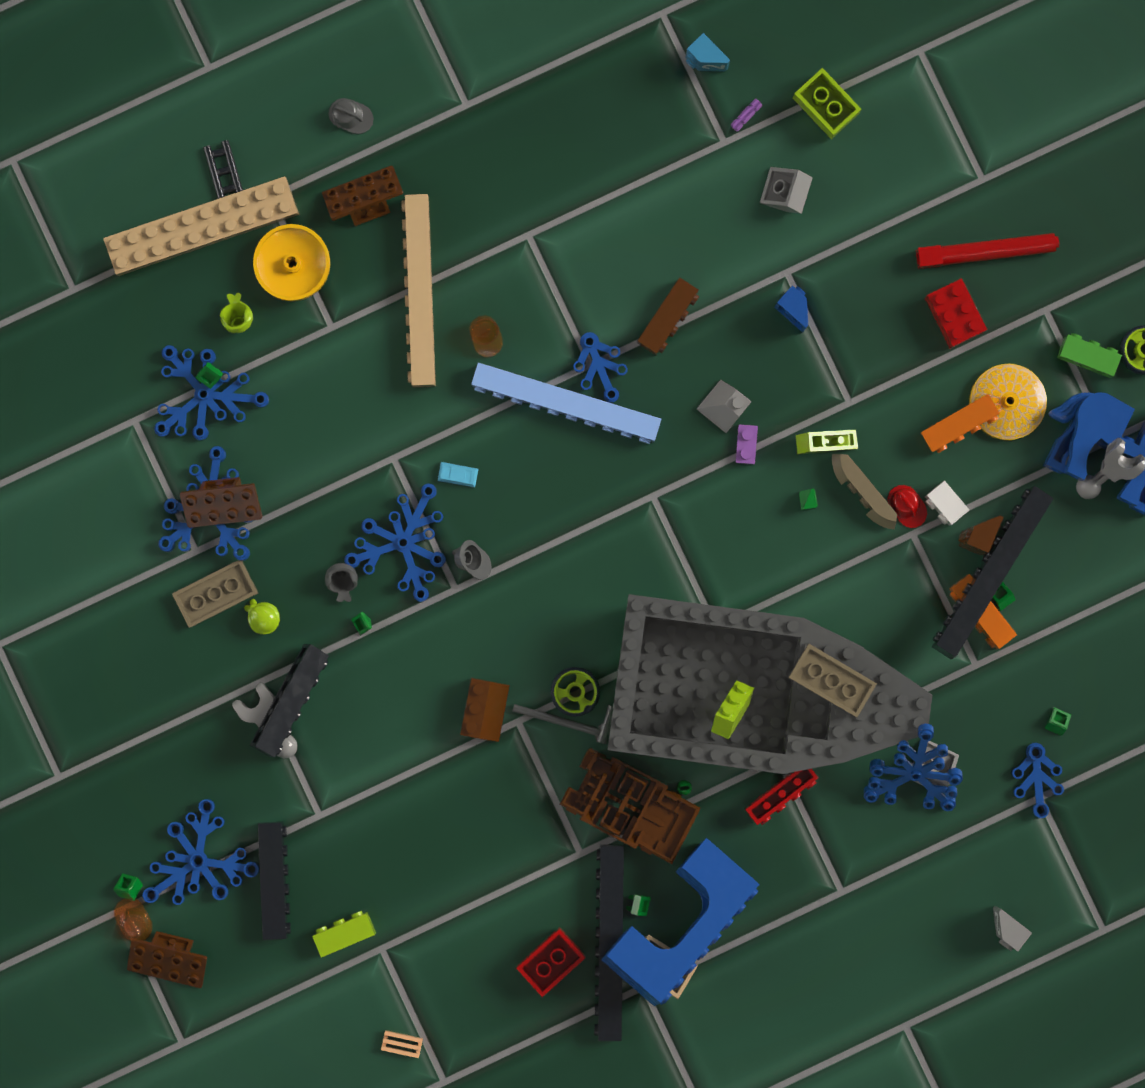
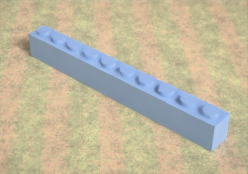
M482 363L477 364L471 384L477 392L485 394L486 391H489L496 398L504 399L505 396L511 398V402L516 404L528 403L532 409L540 410L544 408L548 410L547 413L558 416L559 413L564 414L568 420L577 422V419L585 421V425L595 427V425L603 426L602 430L613 433L616 430L621 432L623 437L632 438V436L639 438L640 442L646 444L655 442L661 418Z

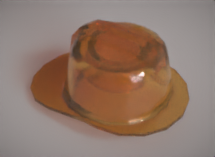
M125 898L117 903L114 916L124 936L131 941L133 938L146 940L152 932L153 925L141 902L137 899L133 901Z

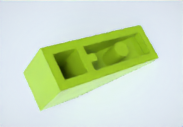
M856 430L807 432L796 435L797 454L858 449Z

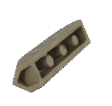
M832 454L834 473L841 485L846 481L849 483L847 485L849 490L853 494L857 493L861 499L859 501L866 509L870 508L866 515L872 521L882 527L895 530L897 513L849 455Z

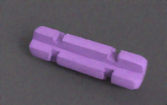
M754 99L750 106H747L737 117L738 119L731 123V127L735 131H739L743 124H746L752 118L755 111L762 107L761 102Z

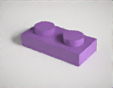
M738 425L735 463L755 464L758 426Z

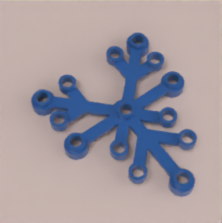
M168 345L163 348V358L167 361H172L177 369L164 366L161 370L162 375L166 378L172 376L185 377L195 389V397L182 408L170 407L166 404L158 406L159 414L163 416L172 415L165 422L160 421L156 423L154 431L158 436H168L171 431L170 427L177 421L178 425L175 427V433L178 436H185L187 433V413L199 404L197 425L193 428L192 434L197 440H205L209 435V431L205 427L207 405L215 413L217 420L223 421L227 418L226 411L221 409L213 399L222 400L234 415V419L239 423L245 421L246 415L232 401L254 403L260 408H264L269 404V397L264 392H258L255 395L234 393L242 385L249 383L250 377L246 373H240L237 380L224 391L215 392L223 383L230 381L231 376L227 371H222L223 374L228 375L227 380L220 378L210 389L202 382L200 384L191 373L192 359L195 356L191 349L187 348L182 352L183 364L178 358V351L174 346ZM169 349L173 351L171 356L166 355V351ZM204 349L200 353L203 367L207 362L213 364L216 360V354L211 349ZM187 351L192 353L190 358L185 357ZM206 353H210L211 355L210 359L208 360L204 359V355ZM167 368L171 370V373L169 375L164 374V371ZM243 375L247 376V380L245 382L240 381V378ZM202 391L207 392V396L204 398L200 396ZM259 396L264 397V401L262 403H259L257 401ZM163 406L167 407V411L165 413H161L160 411L161 407ZM224 412V417L218 418V413ZM242 413L243 419L237 420V414ZM161 425L165 426L164 432H159ZM179 427L184 428V432L182 434L178 433ZM198 429L203 430V434L201 436L197 435Z
M215 446L209 453L212 459L209 481L218 480L220 462L226 458L225 450ZM220 451V455L215 457L214 452ZM193 464L190 466V474L195 476L201 484L203 481H208L199 465ZM198 467V472L194 474L193 468ZM231 468L222 479L231 478L230 473L233 471L236 472L234 478L239 477V472ZM195 483L188 484L186 488L187 491H190V488L195 486L196 490H199L198 485ZM170 498L164 503V509L169 514H177L179 511H184L182 503L176 499ZM170 503H174L173 509H169ZM165 519L162 522L163 528L167 531L173 529L177 531L170 536L162 537L158 543L159 548L164 552H171L175 548V542L182 537V540L178 543V548L183 552L189 551L191 548V530L194 527L189 528L187 523ZM168 521H171L172 523L170 528H166V523ZM217 524L216 527L221 534L219 545L215 549L216 553L219 556L227 555V543H229L234 549L233 555L237 560H247L250 556L249 549L244 545H240L235 537L245 540L250 535L249 530L244 527L239 529L227 528L225 524ZM246 530V535L241 537V531ZM165 540H168L169 545L167 547L163 546V542ZM186 542L187 548L182 549V544ZM224 547V553L220 554L219 549ZM243 549V555L239 556L238 550Z
M425 484L422 487V497L413 515L408 504V496L405 494L398 496L397 502L402 507L408 525L405 532L400 522L401 516L396 511L389 514V520L393 523L397 535L377 526L373 519L367 518L361 524L362 530L367 534L376 533L392 541V543L376 547L366 542L364 538L359 537L354 542L355 546L358 549H365L367 551L358 555L349 553L344 559L345 564L353 568L358 567L361 561L370 559L364 565L363 570L366 574L371 575L375 572V565L381 554L396 549L399 552H403L408 569L403 579L399 581L398 588L401 591H407L412 579L415 587L413 596L419 602H424L429 597V592L425 587H422L419 576L424 578L426 582L431 583L435 580V574L432 571H425L415 566L411 551L429 559L434 567H442L446 562V558L441 552L432 553L414 544L425 539H433L435 536L433 529L427 528L424 532L411 536L414 529L433 522L439 523L443 520V514L440 511H435L432 515L420 519L429 499H433L437 494L436 487L432 484ZM426 488L432 489L430 495L425 493ZM402 496L407 499L404 504L399 501ZM436 513L441 514L440 520L434 519ZM392 514L398 515V519L396 521H393L391 519ZM368 522L373 525L370 530L365 527ZM428 530L432 531L433 533L432 537L430 538L426 537L425 535L426 531ZM360 539L364 541L362 547L357 545V541ZM402 539L407 541L406 546L400 545ZM436 556L441 557L440 563H435L434 558ZM350 557H354L356 559L354 564L349 563L348 560ZM371 565L373 567L372 572H367L366 566ZM428 573L433 575L432 580L426 579ZM402 582L407 583L406 589L400 588ZM420 590L424 591V596L422 598H419L417 596V593Z
M925 723L918 727L920 742L917 752L906 740H901L897 744V750L901 753L894 755V764L904 768L885 766V762L881 759H874L870 762L869 770L875 777H871L868 780V786L864 788V798L867 802L873 803L879 798V795L887 792L885 794V803L893 805L896 803L895 793L897 786L913 780L919 781L927 789L926 797L923 799V807L925 809L934 808V796L940 801V806L944 811H952L954 809L957 797V788L955 786L959 785L963 780L962 771L958 768H951L947 773L931 771L933 769L943 770L945 768V761L940 757L948 755V746L945 744H940L935 749L926 752L928 741L934 736L932 725ZM903 753L911 757L915 761L914 764L910 763ZM936 756H939V757L933 759L932 762H930V763L925 764V765L922 766V764H923L924 762H926V761H928V760H930V759H932V758H934V757H936ZM883 773L902 775L894 780L877 778L882 776ZM928 779L946 780L953 786L934 785Z
M204 799L199 803L198 808L202 813L201 822L198 821V816L195 812H190L185 817L186 822L191 824L198 834L196 850L184 835V828L180 822H172L168 825V834L171 837H177L189 855L178 854L176 851L170 850L165 855L168 862L178 861L188 864L179 868L161 865L160 862H153L150 865L152 873L157 874L160 872L173 875L155 888L149 887L145 889L142 895L145 902H155L162 891L177 881L172 901L175 905L182 904L185 900L183 891L186 874L193 870L191 883L188 885L190 893L195 894L200 890L199 877L201 871L213 888V897L216 900L225 899L228 896V888L217 881L207 866L222 868L230 878L231 884L236 887L242 884L243 879L235 871L244 872L247 877L258 875L260 867L256 862L251 861L247 864L235 863L247 856L245 848H238L225 861L207 858L204 853L206 836L216 828L223 827L225 823L223 817L217 816L208 825L209 816L215 809V804L212 800ZM205 803L210 804V810L204 809ZM190 814L195 816L193 822L188 819ZM216 819H221L222 824L220 826L215 824ZM174 826L179 827L178 833L173 831ZM239 850L244 851L243 857L238 856L237 853ZM169 853H174L175 858L173 860L169 859ZM196 857L202 859L201 864L195 862ZM154 864L159 866L158 871L153 870ZM251 865L256 869L254 873L249 871ZM234 877L240 879L239 884L233 882ZM192 884L197 885L196 891L191 890ZM219 888H222L224 890L223 895L218 894L217 891ZM149 891L155 893L154 898L148 896ZM177 895L181 896V902L175 901Z

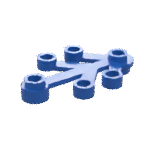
M585 333L580 339V345L583 349L573 368L578 373L583 372L585 369L584 363L589 352L593 360L585 379L581 381V388L583 390L591 389L592 380L597 370L605 389L604 399L609 403H614L619 398V392L616 388L612 387L605 368L615 371L620 376H624L628 369L625 364H616L600 357L597 350L608 353L612 358H617L620 355V349L617 346L610 347L599 342V338L594 333ZM589 338L592 339L593 344L587 345L586 340ZM612 349L618 350L616 356L611 354ZM581 363L583 365V368L581 370H577L575 367L576 364ZM621 366L624 367L625 372L620 373L618 371V368ZM584 381L590 382V386L588 388H585L583 386ZM613 391L615 397L609 398L608 392Z
M1032 743L1026 748L1027 757L1018 767L1013 768L1011 774L1014 778L1021 779L1024 776V771L1031 763L1033 771L1020 786L1014 788L1013 794L1017 798H1023L1027 789L1034 782L1036 804L1033 806V814L1038 818H1045L1049 814V807L1044 803L1042 781L1051 788L1052 793L1055 795H1061L1064 792V787L1056 783L1041 770V763L1050 769V773L1054 776L1061 775L1062 767L1053 763L1045 756V749L1041 744ZM1033 749L1038 750L1037 756L1032 755ZM1056 766L1059 768L1057 774L1053 772V768ZM1017 769L1021 771L1019 777H1016L1014 774ZM1056 786L1061 788L1059 793H1056L1054 790ZM1017 789H1022L1023 793L1021 796L1016 794ZM1040 806L1043 807L1041 814L1037 812V808Z

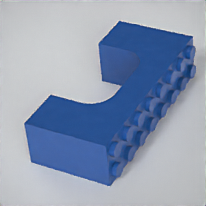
M707 838L698 844L676 870V873L691 885L702 899L700 915L671 949L658 948L631 926L601 959L653 1006L662 1005L672 996L670 991L672 989L675 990L683 983L684 979L682 977L688 973L690 974L697 966L695 961L700 960V958L702 959L708 953L709 949L707 947L715 944L721 937L719 932L721 930L724 931L733 923L732 917L740 914L746 907L744 902L751 900L758 892L756 888L759 886V883Z

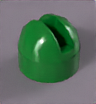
M681 780L678 782L676 788L680 795L686 796L691 793L692 785L689 781ZM689 785V789L680 791L679 787Z

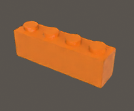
M986 394L922 431L921 434L931 451L940 453L948 448L946 444L951 441L956 444L965 438L963 436L965 433L970 431L973 434L982 429L980 425L987 421L989 425L997 420V415L1000 412L990 395Z
M970 574L949 588L951 591L950 596L955 602L957 599L961 600L964 595L962 593L967 583L971 584L974 579ZM990 601L975 628L979 633L983 632L987 638L985 640L991 648L1000 649L1017 634Z

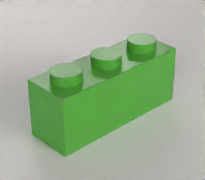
M1074 333L1064 337L1057 356L1058 359L1108 378L1114 377L1122 357L1121 354H1118V350L1111 347L1105 349L1100 347V343L1089 340V342L1084 341L1082 336Z

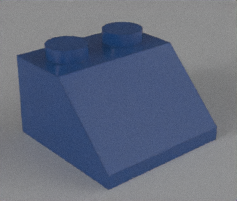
M792 285L776 303L774 308L803 333L808 327L807 298L804 296L806 293L797 286L795 288Z

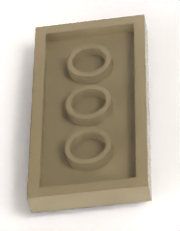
M239 560L172 593L189 628L259 594L243 561Z
M809 643L788 677L856 718L877 685L874 681Z

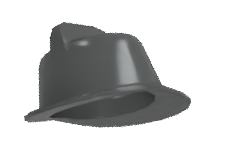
M338 99L332 103L329 109L331 122L335 126L351 133H365L373 125L374 118L371 110L367 106L351 99Z
M467 540L460 547L452 551L455 564L459 569L467 571L478 580H484L490 575L492 569L490 558L474 541Z

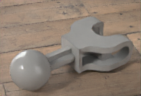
M1121 438L1115 439L1107 445L1101 470L1094 476L1087 475L1083 481L1078 480L1076 485L1078 494L1084 499H1093L1099 495L1101 484L1108 479L1115 483L1120 479L1131 480L1136 478L1145 470V457L1143 455H1138L1134 458L1124 457L1122 454L1124 453L1126 442Z
M262 682L256 686L260 701L255 708H248L240 700H235L232 703L241 720L256 723L258 727H260L275 699L268 687ZM289 735L288 738L284 739L282 743L283 748L277 756L287 759L296 753L298 745L293 736Z

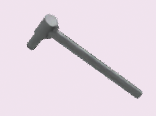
M514 704L512 711L595 735L596 742L607 745L613 706L608 705L604 722L598 728Z

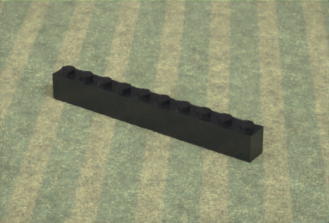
M1033 486L1030 489H1025L1020 497L1023 499L1020 505H1015L1011 511L1013 516L1010 521L1006 520L1001 528L1003 530L1000 536L997 535L992 544L994 547L983 556L982 561L984 563L981 568H976L972 574L974 579L971 584L967 583L962 591L964 593L961 600L957 599L952 607L954 611L951 616L948 615L944 619L942 631H938L933 637L934 643L932 648L950 660L958 655L1054 499L1038 487Z
M600 845V849H597L596 861H600V868H596V880H600V888H596V899H600V907H596V919H600L599 927H596V938H599V946H595V958H599V965H595V977H599V985H595V997H599V1004H595V1016H598V1024L594 1025V1036H598V1041H622V978L601 959L623 934L624 845Z

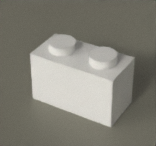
M946 481L941 482L925 496L927 499L925 501L932 510L936 509L939 513L938 518L944 525H952L969 511Z

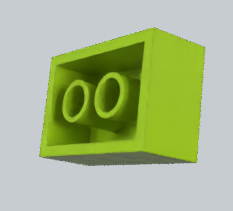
M823 68L797 90L793 96V99L831 140L857 117L862 110Z

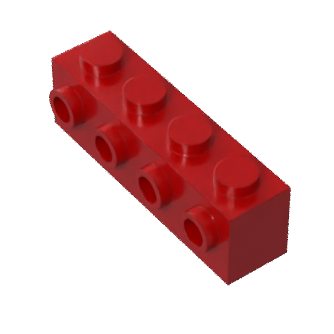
M812 769L791 772L744 809L757 825L760 823L763 825L771 819L770 815L775 811L777 813L782 811L786 807L785 803L789 800L793 802L800 797L802 790L813 787L817 783L815 780L819 777Z

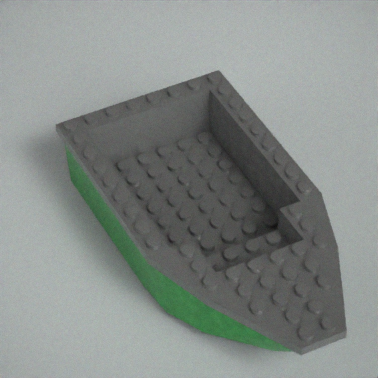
M628 594L608 750L786 774L844 763L894 746L901 740L908 741L917 738L918 727L921 724H929L932 694L862 646L805 618ZM808 643L877 683L857 718L788 678ZM737 680L753 687L754 691L750 705L731 737L727 739L711 732L715 714Z

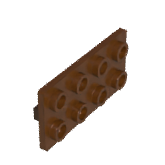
M392 165L322 192L331 219L334 221L350 214L355 226L391 213L386 200L403 194Z
M240 477L203 481L199 490L182 491L180 493L189 528L262 519L255 484L241 485Z
M156 931L152 942L132 939L127 970L202 988L207 956L190 952L194 940Z

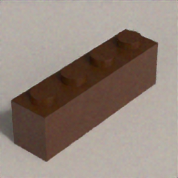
M679 277L638 339L637 344L654 355H657L658 352L663 353L668 345L666 340L669 336L673 337L678 330V327H676L679 320L682 322L685 320L689 313L686 311L690 304L694 306L699 296L697 293L699 290Z

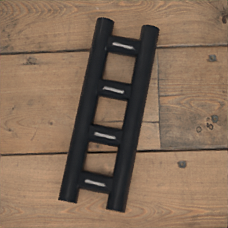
M229 140L222 141L223 148L212 151L210 145L203 147L218 199L225 197V194L243 191ZM225 155L228 166L217 169L214 158ZM230 173L233 184L222 187L219 176Z

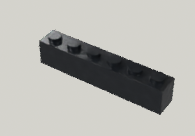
M303 644L249 746L268 757L275 758L276 755H279L283 748L282 743L284 739L288 738L292 731L291 726L293 722L297 721L300 717L301 707L309 700V692L312 687L316 686L321 670H324L328 664V654L311 644Z
M283 821L258 823L263 940L287 939L288 934H291V922H287V915H290V903H287L286 895L290 893L289 884H286L289 867L288 864H285V857L288 856V846L284 845V837H287V826H283Z

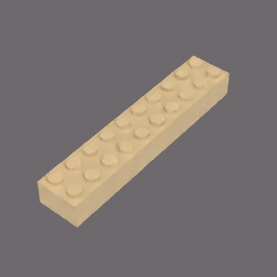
M284 176L103 239L115 274L121 276L297 216L299 212L288 180Z

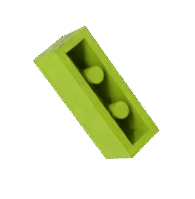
M736 680L715 714L711 732L727 739L731 737L750 705L754 691L753 687Z
M361 910L352 914V918L347 921L342 918L333 922L334 926L328 929L326 926L316 929V934L312 937L321 958L374 936L376 931L368 912L362 913Z

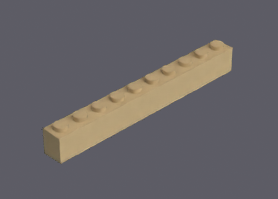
M428 194L405 195V200H402V212H405L406 219H402V229L406 231V238H403V250H407V257H404V269L408 270V276H404L405 288H408V295H405V307H409V314H406V326H410V333H406L407 345H410V352H407V363L411 364V371H408V383H412V387H436Z

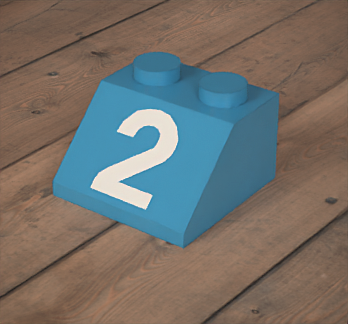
M704 33L686 51V63L692 69L696 68L698 71H726L729 67L730 59Z

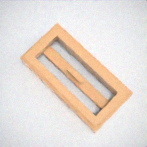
M385 1030L381 1050L419 1058L423 1038ZM388 1036L418 1042V1046L390 1040ZM386 1044L415 1049L416 1052L388 1047Z

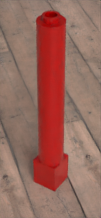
M1054 233L947 246L919 247L916 250L918 269L941 267L942 265L1056 252V248H1059L1058 236L1055 237Z

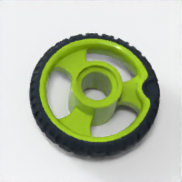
M1140 325L1132 328L1124 335L1120 343V354L1122 355V362L1128 369L1134 373L1145 375V368L1143 367L1145 354L1141 352V346L1145 345V339L1142 338V332H1145V325ZM1129 340L1134 341L1136 344L1133 349L1136 358L1132 361L1127 354Z
M570 667L562 670L554 678L551 685L553 704L560 712L568 716L579 717L588 714L596 707L600 698V685L597 678L589 670L581 667ZM573 673L576 674V682L570 683L566 689L558 687L560 681L565 676ZM586 680H590L594 688L592 701L584 697L585 688L583 684ZM573 686H578L581 689L579 697H572L570 695V689ZM568 697L571 701H578L580 709H568L561 704L560 700Z

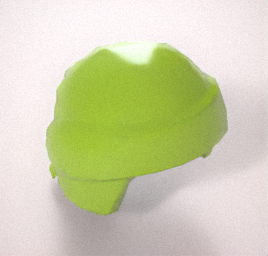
M236 293L235 296L227 294L230 304L225 306L220 312L222 325L231 333L244 332L251 326L253 313L245 303L240 301V293Z
M251 599L249 601L250 605H245L244 607L245 611L248 612V623L251 629L258 634L274 632L280 623V614L277 607L268 602L257 604L255 599Z

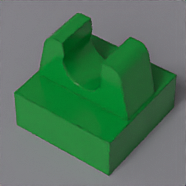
M207 362L195 378L211 389L222 377L223 373Z
M629 895L628 898L633 900V905L626 906V909L631 914L647 916L651 897Z

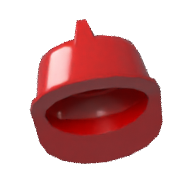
M898 485L889 492L888 504L897 513V519L904 526L916 528L925 522L927 508L914 489L907 485Z

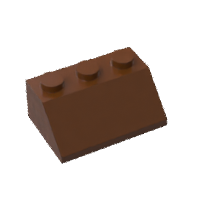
M1003 516L994 517L969 527L964 531L962 530L958 538L960 542L959 547L978 555L989 553Z
M471 678L460 735L499 742L510 685Z

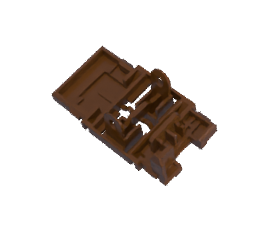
M592 748L588 749L579 766L588 771L580 788L576 791L568 787L559 805L565 807V810L574 815H580L579 820L586 822L634 849L637 846L641 847L642 851L650 855L653 854L672 864L701 808L681 798V795L674 791H668L667 785L614 757L609 760L606 758V755ZM628 768L637 774L629 770L626 771L617 788V792L624 795L623 800L608 793L609 789L615 790L624 770ZM647 778L651 780V783L640 802V805L644 806L643 809L640 810L628 804L627 802L629 798L636 802L639 801L643 791L645 790L648 784V780L645 779ZM606 796L620 803L619 808L609 804L599 822V826L596 825L608 803L604 800ZM627 807L639 813L638 818L633 816L621 839L618 836L621 835L630 818V814L623 811Z

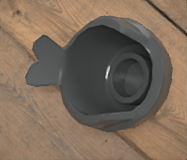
M337 563L326 572V587L330 591L338 593L336 601L342 602L345 600L350 602L349 591L356 588L358 576L352 566L345 563Z

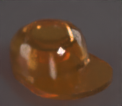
M486 315L475 318L469 327L475 350L483 357L496 355L503 345L502 336L496 321Z

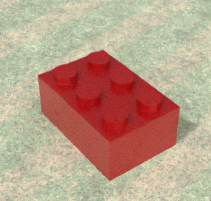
M962 278L925 297L950 349L987 330Z
M559 927L516 966V969L543 997L586 957Z

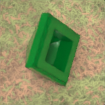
M363 612L351 619L360 636L372 629L371 619Z

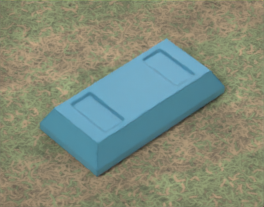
M441 462L437 481L475 488L479 469Z

